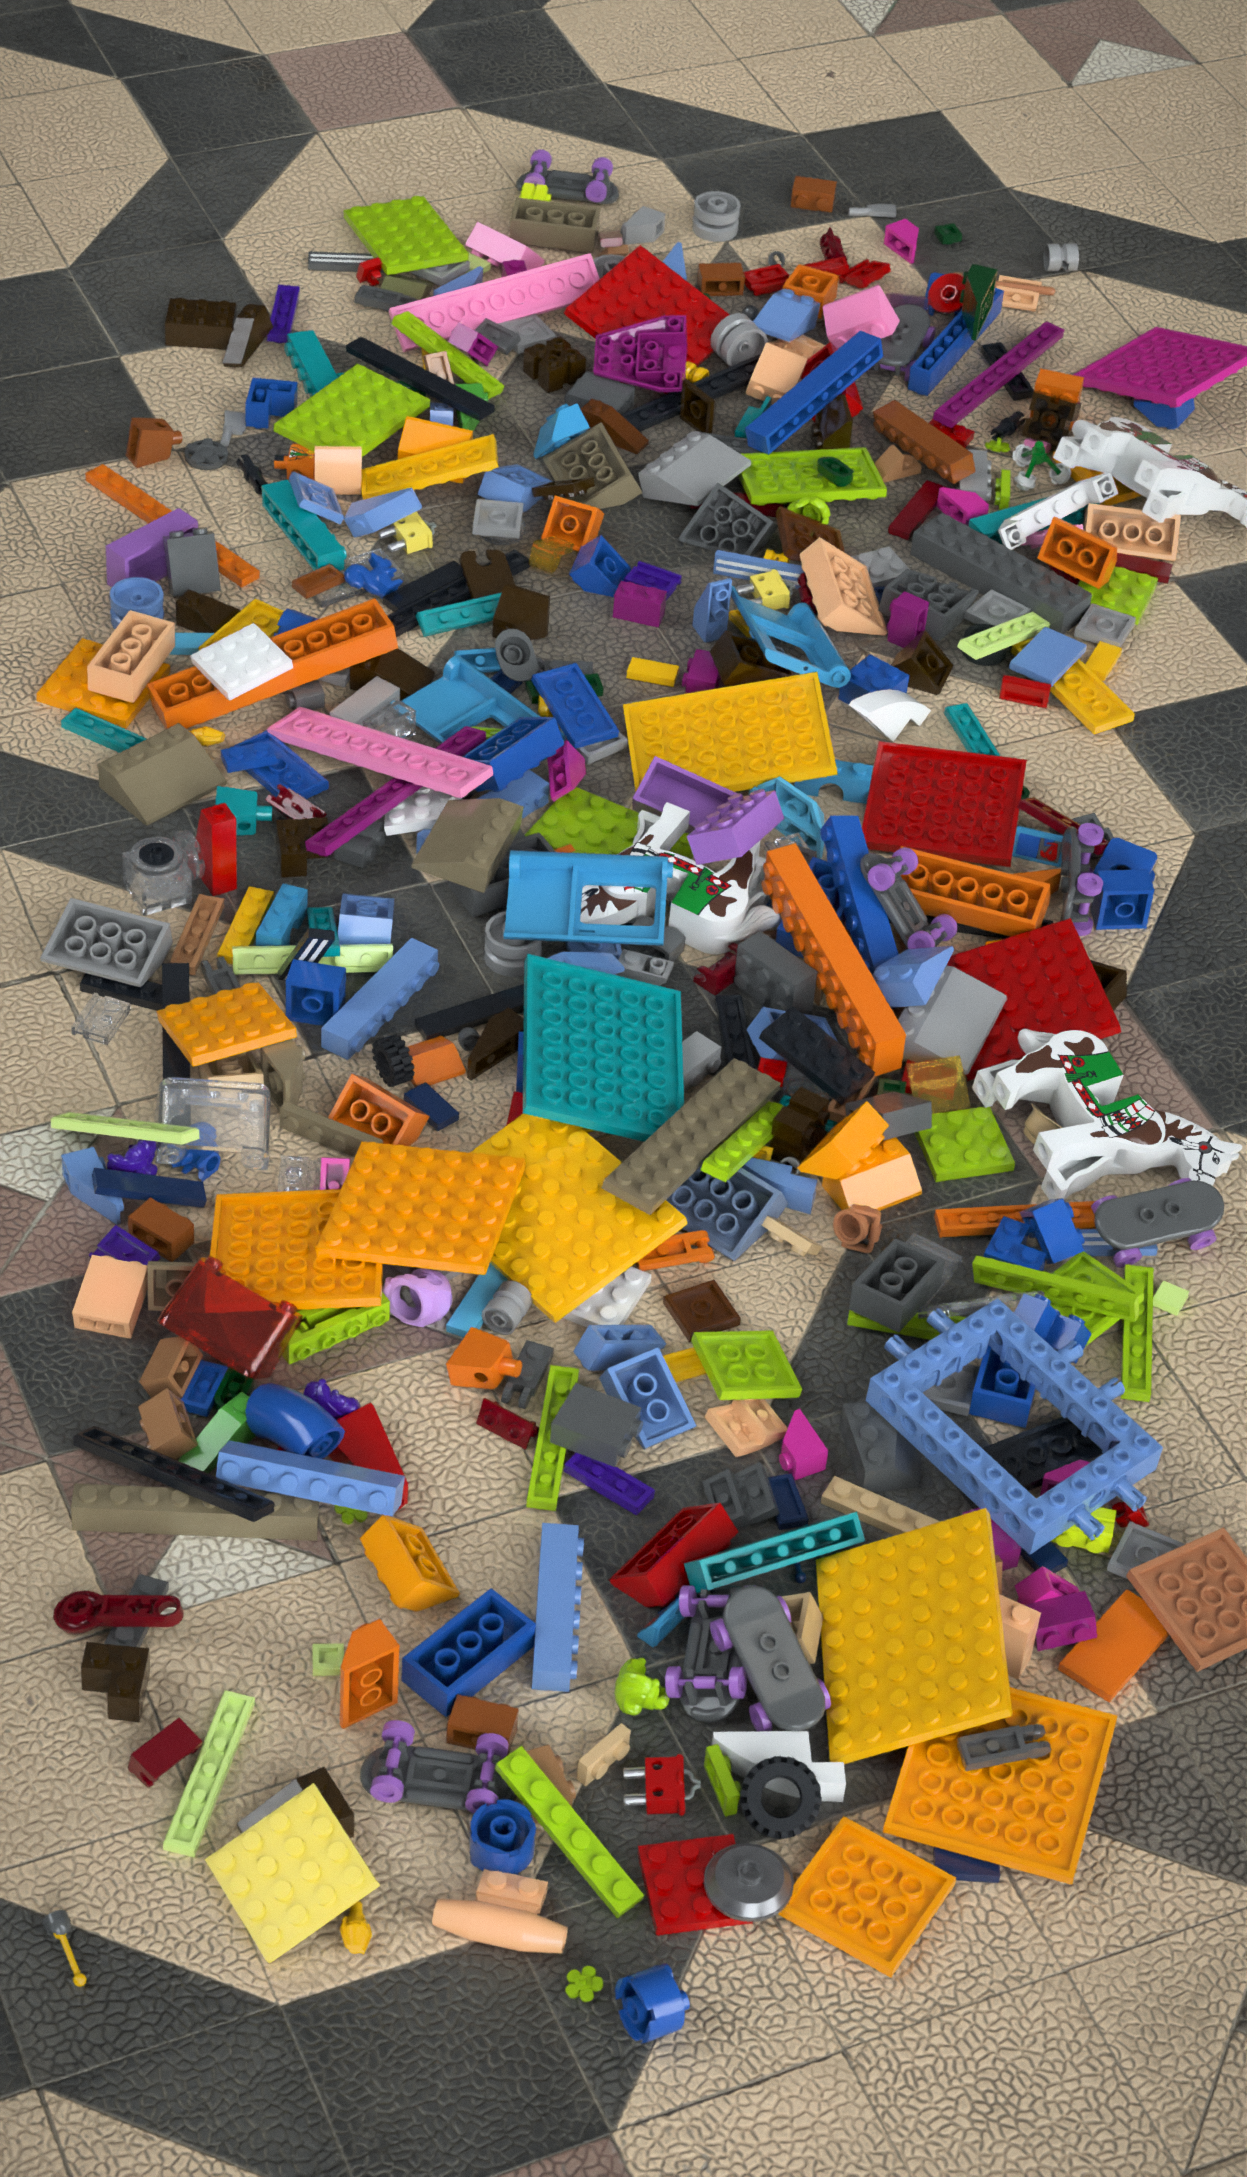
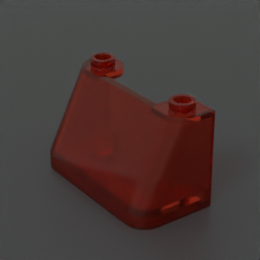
M212 1256L200 1258L163 1309L157 1320L158 1323L249 1378L262 1379L270 1377L303 1315L296 1312L297 1307L286 1300H281L280 1303L271 1302L229 1277L222 1268L224 1263Z

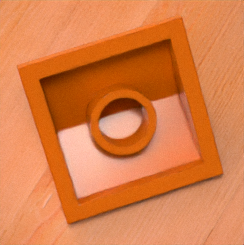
M443 1036L408 1046L410 1050L408 1053L413 1058L411 1063L414 1064V1069L412 1070L415 1073L413 1079L410 1080L414 1087L425 1082L430 1086L463 1075L466 1072L454 1043Z

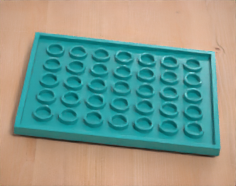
M527 954L524 960L523 1113L645 1142L684 1105L681 991Z

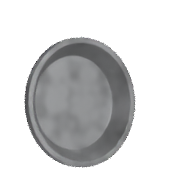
M741 1843L728 1846L712 1857L705 1870L704 1888L710 1902L724 1915L739 1921L757 1922L774 1917L787 1906L793 1892V1876L785 1860L773 1850L757 1844Z

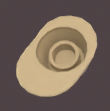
M1031 1103L1033 1110L1025 1120L1024 1134L1035 1144L1039 1132L1060 1129L1062 1127L1049 1119L1036 1105Z

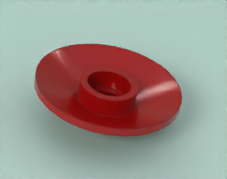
M949 273L942 275L933 282L928 292V300L935 311L952 313L962 307L963 303H960V296L962 290H965V285L962 284L963 276Z

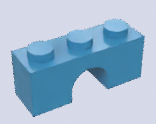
M835 759L838 775L794 782V787L804 794L818 797L819 789L822 785L828 783L836 784L843 790V801L867 804L873 765Z
M282 884L256 932V946H290L292 928L299 929L307 915L308 889Z

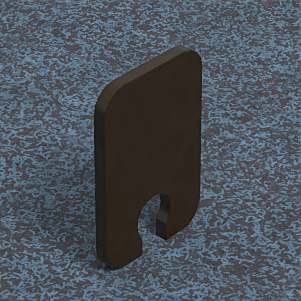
M496 549L486 550V557L491 562L489 566H481L477 563L475 551H465L461 554L459 561L472 599L501 593L505 583L515 585L506 556L502 551Z

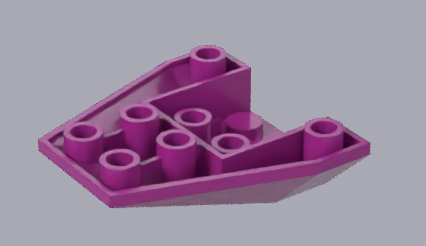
M686 315L661 316L596 335L594 375L657 392H682L683 380L686 379L687 365Z

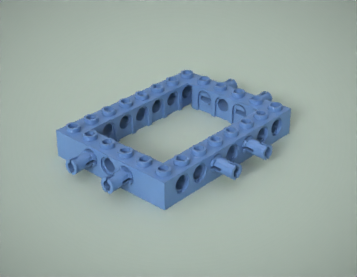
M997 1298L957 1324L946 1316L940 1308H937L936 1312L932 1311L927 1318V1322L941 1334L916 1350L909 1347L898 1335H894L893 1338L891 1337L886 1342L884 1348L899 1361L870 1378L866 1401L980 1509L986 1508L991 1519L1029 1555L1074 1524L1090 1540H1095V1537H1099L1103 1532L1105 1526L1095 1519L1091 1513L1116 1496L1121 1498L1133 1511L1140 1509L1146 1502L1147 1497L1133 1485L1156 1470L1163 1447L1112 1402L1113 1399L1125 1392L1121 1381L1114 1385L1118 1382V1378L1114 1377L1097 1388L1070 1364L1083 1356V1349L1080 1344L1077 1345L1076 1341H1071L1056 1351ZM988 1345L1000 1356V1360L1003 1363L1007 1360L1011 1364V1367L1020 1374V1378L1023 1381L1032 1382L1036 1386L1035 1389L1041 1393L1040 1397L1051 1402L1061 1412L1063 1418L1067 1417L1082 1431L1081 1434L1084 1437L1088 1436L1103 1450L1101 1456L1037 1499L923 1394L924 1391L932 1386H939L942 1380L952 1373L961 1372L963 1366L974 1359H981L986 1354Z

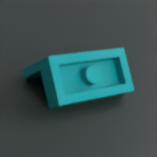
M767 396L760 409L751 406L747 408L735 429V437L747 439L745 428L771 406L772 397Z

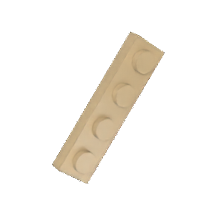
M836 1476L833 1477L821 1498V1504L844 1514L857 1512L860 1521L892 1535L902 1534L941 1522Z

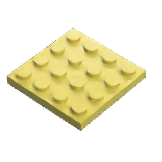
M314 1783L205 1859L269 1964L380 1886Z

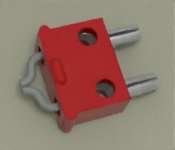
M678 1754L676 1757L645 1758V1767H629L623 1770L624 1779L646 1778V1794H625L624 1805H646L647 1814L678 1813V1815L683 1816L685 1813V1800L691 1799L694 1796L695 1790L701 1788L700 1780H696L690 1770L684 1769V1757L681 1754ZM684 1774L689 1775L690 1781L695 1784L691 1787L688 1795H685Z

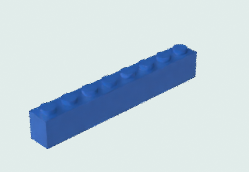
M995 288L992 308L977 339L1001 313L1004 290ZM962 310L910 367L909 390L928 396L975 343L974 340H971Z
M863 331L855 334L745 428L748 446L768 455L884 357L881 338Z
M830 816L821 828V839L824 841L827 861L830 863L833 872V882L837 886L840 896V906L843 908L846 917V928L850 932L852 942L873 975L877 966L898 955L888 916L861 872V858L868 854L869 851L859 816ZM892 1007L891 1009H900L901 1007Z

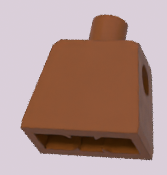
M131 418L126 456L136 468L167 460L171 455L172 445L182 443V434L179 430L173 431L164 419Z

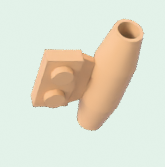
M484 1869L476 1891V1900L438 1899L432 1919L433 1926L470 1941L520 1952L562 1954L568 1932V1927L537 1915L541 1912L547 1894V1881L502 1873L500 1871H489L487 1869Z

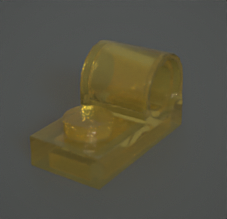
M555 536L535 540L532 545L529 564L553 574L558 568L562 555L572 553L574 543Z

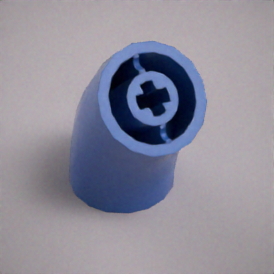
M274 1383L262 1384L253 1391L248 1399L246 1421L251 1432L259 1438L275 1443L286 1452L324 1459L340 1444L344 1437L345 1430L330 1413L310 1397L292 1388Z

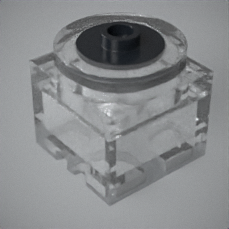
M149 837L137 842L130 851L122 853L123 883L129 894H132L134 902H137V907L143 916L192 903L191 870L183 859V851L178 843L165 837Z

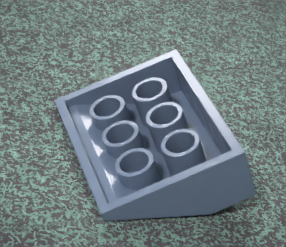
M700 1166L666 1200L686 1217L687 1225L681 1228L687 1233L700 1230L707 1231L710 1239L708 1245L732 1261H735L768 1231V1229L762 1226L767 1216L779 1218L788 1202L781 1191L742 1167L729 1180L723 1182L701 1171L702 1166Z

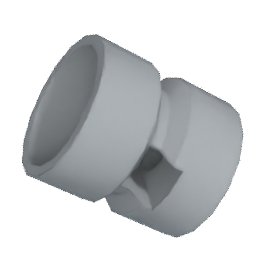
M1058 243L1045 244L1043 253L1045 271L1058 272L1060 268L1063 271H1076L1079 263L1077 244L1064 243L1062 247Z
M504 1281L494 1293L493 1299L483 1309V1322L495 1333L500 1335L512 1334L533 1303L531 1293L525 1286L516 1281Z

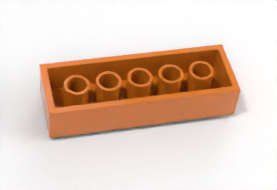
M911 849L918 857V866L910 874L901 875V878L906 881L925 915L937 917L940 914H947L953 917L956 923L1010 937L1041 927L1050 903V884Z

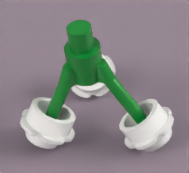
M1042 441L1035 442L1033 448L1024 444L1018 445L1012 453V458L1018 466L1025 467L1029 465L1027 472L1020 471L1018 476L1014 477V480L1017 482L1016 486L1021 490L1029 491V489L1035 487L1036 477L1031 473L1036 464L1039 465L1043 462H1046L1051 467L1049 476L1052 478L1053 484H1064L1070 478L1071 469L1063 463L1055 465L1047 453H1045Z

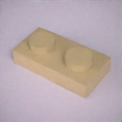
M767 1216L762 1224L763 1227L770 1230L768 1235L781 1243L786 1240L792 1244L790 1249L805 1257L806 1254L817 1256L822 1247L778 1218Z
M622 1723L619 1724L578 1760L576 1779L584 1786H587L594 1779H600L613 1762L622 1760L630 1749L631 1730Z

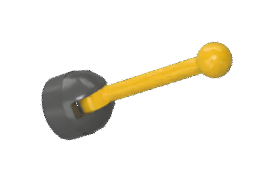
M65 1910L51 1912L43 1918L42 1924L48 1936L53 1939H60L74 1973L73 1983L81 1987L86 1983L87 1979L80 1972L66 1938L71 1929V1920Z

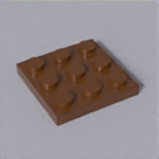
M779 507L775 513L783 553L788 559L801 562L799 554L819 537L845 553L839 529L783 507Z

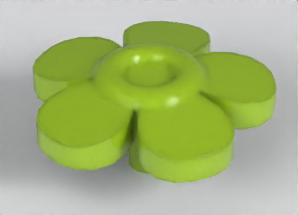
M997 438V441L991 440L990 443H985V447L994 452H1010L1011 449L1008 443H1001V438Z
M334 1505L335 1512L342 1514L341 1521L345 1524H352L354 1518L357 1522H364L368 1517L366 1511Z
M585 1966L582 1969V1975L578 1970H571L567 1974V1981L570 1984L566 1986L565 1990L568 1997L576 1998L580 1995V1999L583 2002L593 2000V1991H600L604 1984L601 1977H595L596 1970L594 1967Z

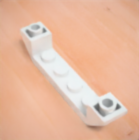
M1111 472L1076 482L1004 520L998 529L1003 545L1012 550L1027 542L1025 537L1050 525L1054 516L1061 519L1089 503H1101L1118 494Z

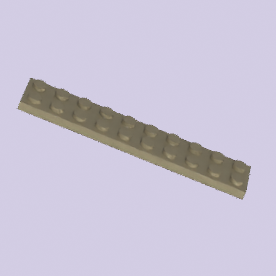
M734 1058L604 1179L602 1189L651 1215L702 1166L706 1158L778 1092L781 1083L772 1079L769 1075L748 1066L747 1063Z

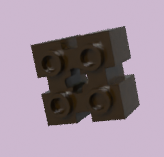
M561 336L546 341V345L535 344L524 349L523 372L532 380L538 379V385L547 393L562 389L565 383H568L570 386L574 385L577 379L585 374L586 358L579 351L571 348V344Z
M1041 391L1034 392L1029 410L1034 411L1033 417L1026 418L1022 436L1038 441L1048 437L1047 443L1058 446L1062 437H1073L1072 428H1069L1070 423L1077 421L1082 403L1066 398L1059 399V402H1056V395ZM1054 415L1056 422L1051 425L1048 416Z
M800 1086L790 1098L789 1105L787 1107L784 1106L773 1118L771 1134L774 1135V1138L770 1142V1147L773 1148L771 1159L780 1163L784 1158L794 1157L800 1163L803 1162L827 1135L825 1127L830 1118V1112H828L829 1099Z

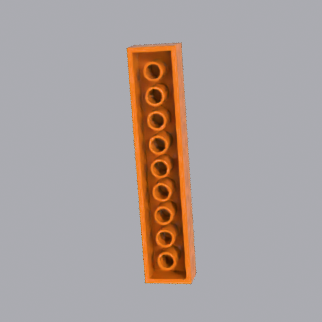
M376 598L270 637L292 660L293 668L230 701L196 666L148 683L147 688L152 707L165 729L178 723L186 729L397 649L398 644L394 625Z
M794 843L767 851L766 863L763 864L765 873L764 880H762L763 892L771 898L775 913L780 914L784 929L787 933L790 932L793 937L794 946L798 952L801 951L804 962L817 971L816 985L819 990H823L828 1007L836 1013L840 1028L845 1029L848 1034L850 1046L857 1050L859 1060L876 1072L874 1074L876 1076L901 1069L906 1033L798 846Z

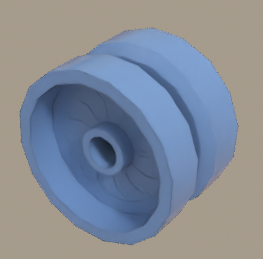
M142 577L125 578L116 582L110 590V621L113 628H117L129 610L164 620V595L161 586L153 580Z

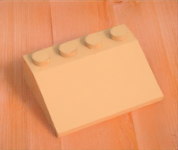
M820 537L799 554L802 570L805 572L808 580L807 586L813 596L812 602L816 606L817 617L822 625L841 632L883 636L888 634L882 612L878 611L879 603L865 565Z

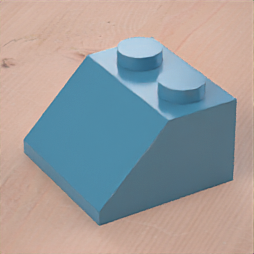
M577 403L572 406L564 404L555 410L556 413L546 418L547 422L540 428L533 454L535 459L555 451L590 428Z

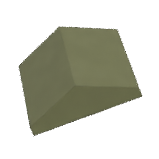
M392 274L385 275L381 289L403 293V295L422 300L428 296L434 287V283Z

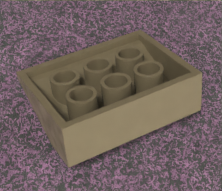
M602 422L543 457L555 481L594 477L595 486L588 488L587 493L565 499L602 509L623 505L642 493Z
M179 723L98 764L99 787L146 826L217 790V786L227 784V780L197 738Z
M501 798L448 800L412 862L411 868L485 893L520 829L524 806Z

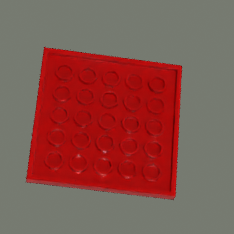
M641 245L572 302L564 311L565 316L595 339L596 335L661 316L686 315L687 361L694 363L696 367L700 366L714 353L711 347V335L719 322L730 315Z
M879 741L862 825L868 849L896 852L903 846L958 861L1011 867L1020 810L1017 807L1022 797L1027 760Z
M1071 918L952 955L947 963V966L955 967L1007 995V1000L968 1075L965 1074L967 1081L975 1079L978 1070L1010 1060H1021L1026 1055L1018 1042V1034L1022 1029L1053 1034L1078 1030L1088 1032L1099 1039L1121 1033L1117 1017Z

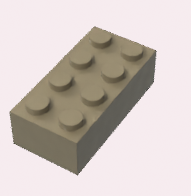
M516 197L510 219L509 238L524 245H534L540 248L550 247L558 248L559 250L594 253L600 227L601 208Z

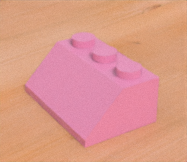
M479 222L476 223L465 244L471 249L470 253L480 258L483 256L488 258L487 261L497 268L499 265H502V261L513 259L524 260L527 270L538 268L545 262L543 258L526 245Z
M879 284L823 306L827 338L837 349L859 331L879 338L892 335L900 321Z

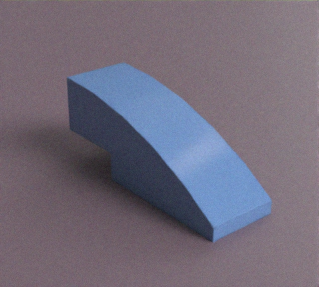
M751 1158L742 1166L746 1171L781 1191L788 1202L787 1208L811 1214L816 1195L817 1179L793 1175V1166L757 1158Z

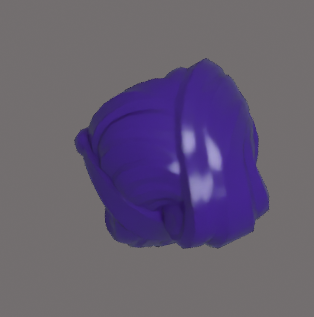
M139 1139L137 1144L129 1145L124 1156L110 1153L107 1156V1169L156 1176L158 1168L152 1162L155 1157L157 1142Z
M323 1378L318 1382L308 1383L304 1389V1394L321 1405L335 1420L361 1408L359 1401L354 1397L349 1398L339 1394L338 1390L331 1392L330 1387Z

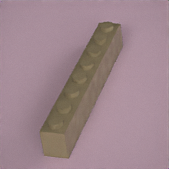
M74 1483L71 1503L72 1531L317 1541L319 1501L275 1492L250 1491L275 1502L273 1513L252 1522L171 1487Z

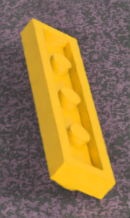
M248 887L217 953V957L223 956L227 964L233 965V946H253L256 932L274 900V891Z

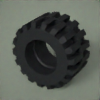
M781 1756L764 1759L748 1772L740 1790L742 1813L752 1828L764 1836L775 1839L794 1837L808 1829L817 1818L822 1801L821 1788L816 1775L803 1762L792 1757ZM776 1778L790 1780L796 1785L800 1794L797 1809L786 1817L771 1815L762 1804L761 1794L764 1786Z

